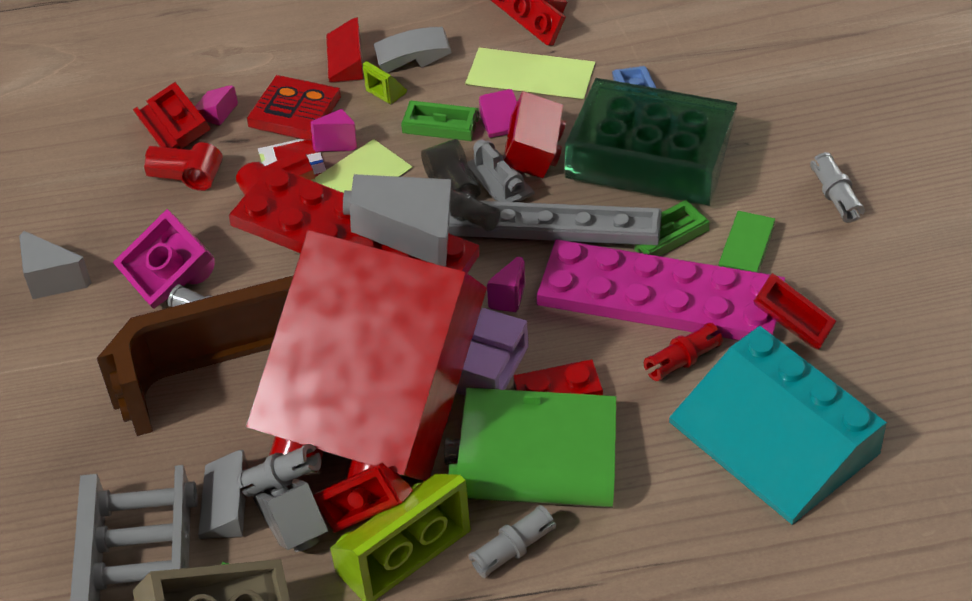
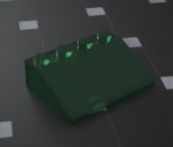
M595 78L565 143V178L681 201L687 200L690 203L710 206L719 181L737 110V103Z

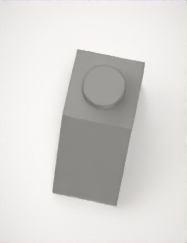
M295 478L286 487H272L252 496L277 542L287 550L294 548L295 552L306 550L319 542L317 536L328 532L307 482Z

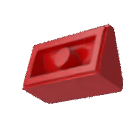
M358 17L326 34L329 82L363 79Z
M381 462L316 492L313 497L335 533L401 504L413 490L406 481Z

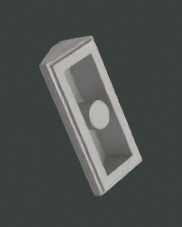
M244 450L235 451L205 465L199 539L243 537L246 495L242 492L247 486L240 489L237 477L240 471L248 469Z

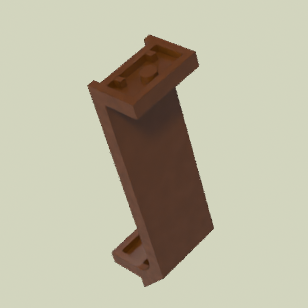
M293 276L131 317L97 357L113 409H120L124 422L132 421L137 436L151 433L153 429L146 404V393L153 383L168 376L270 350Z

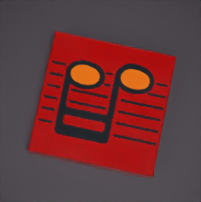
M276 75L248 115V127L312 141L310 121L328 115L333 111L341 98L340 88Z

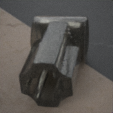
M453 139L421 151L422 163L428 178L451 179V200H475L481 195L480 184L467 165L465 152L458 139Z

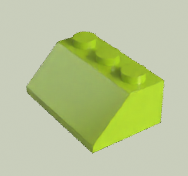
M434 474L423 483L413 485L411 487L413 491L401 504L372 516L369 521L356 530L343 534L336 544L330 547L336 574L362 601L377 600L471 531L466 480L461 475Z

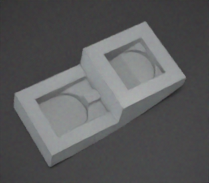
M443 27L409 30L374 43L378 64L386 73L414 59L422 68L452 53Z

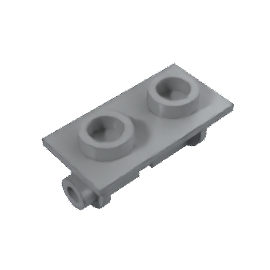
M481 139L474 144V159L466 162L465 166L496 201L519 202L535 194L534 190L524 181L523 176L517 173L515 169L510 168L503 160V156L495 149L491 141Z

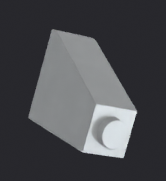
M354 174L352 191L345 190L343 197V215H350L351 232L426 262L446 266L451 179Z

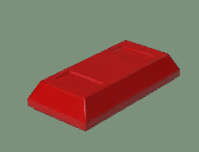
M774 273L769 276L753 300L758 308L814 349L819 350L837 322Z

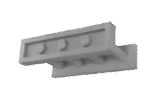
M184 465L175 466L174 488L110 494L109 490H103L98 474L80 475L70 601H100V590L106 589L108 584L142 581L150 571L189 568L190 512L192 507H197L198 495L195 481H188ZM174 505L173 523L111 530H108V527L105 526V516H111L112 511ZM172 541V560L106 567L104 562L102 563L103 552H109L110 547Z

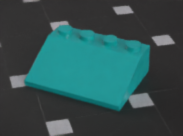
M758 326L732 345L669 417V423L791 525L881 454L887 424L886 421L761 326Z

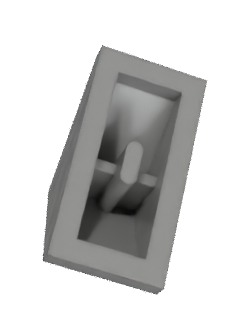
M26 231L19 235L23 274L32 299L87 288L91 284L83 256Z

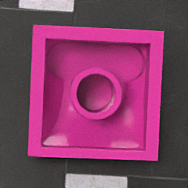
M166 209L113 263L145 301L155 309L168 299L170 292L176 285L184 286L187 283L199 284L205 281L214 269L215 260L213 255L174 214Z

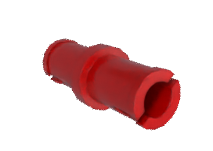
M706 323L703 327L685 337L682 335L675 337L670 341V346L652 356L646 357L644 359L645 370L657 364L661 365L658 369L649 373V377L654 381H660L663 377L681 367H691L697 362L698 357L721 346L723 343L721 333L713 338L706 339L708 335L719 330L717 326L713 323Z

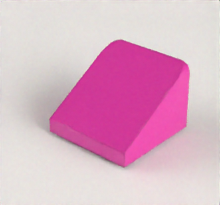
M230 85L207 91L195 105L207 122L220 126L238 105L235 87Z
M512 89L489 93L479 97L480 117L489 138L508 134L510 117L517 103Z
M343 109L310 121L312 143L315 152L351 151L357 149L355 123Z
M516 257L488 281L487 297L490 309L517 312L519 310L526 285L525 261L523 257Z

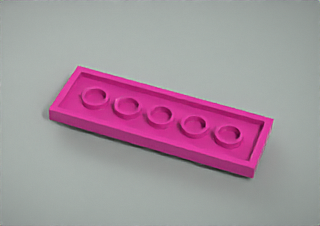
M558 239L555 240L537 292L538 306L694 332L706 323H713L719 330L710 334L711 336L721 333L722 338L741 340L758 326L763 327L774 336L777 322L758 308L753 301L770 274ZM778 276L785 282V277Z

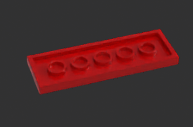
M272 165L269 166L229 214L231 226L298 253H301L307 231L310 230L419 259L351 232L350 215H343V192ZM448 233L445 267L468 273L479 257L480 245Z

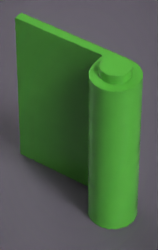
M466 388L458 463L449 464L448 474L461 475L466 480L468 499L613 508L616 396Z

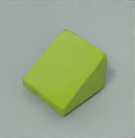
M367 61L363 63L366 91L390 105L407 93V89L390 74Z

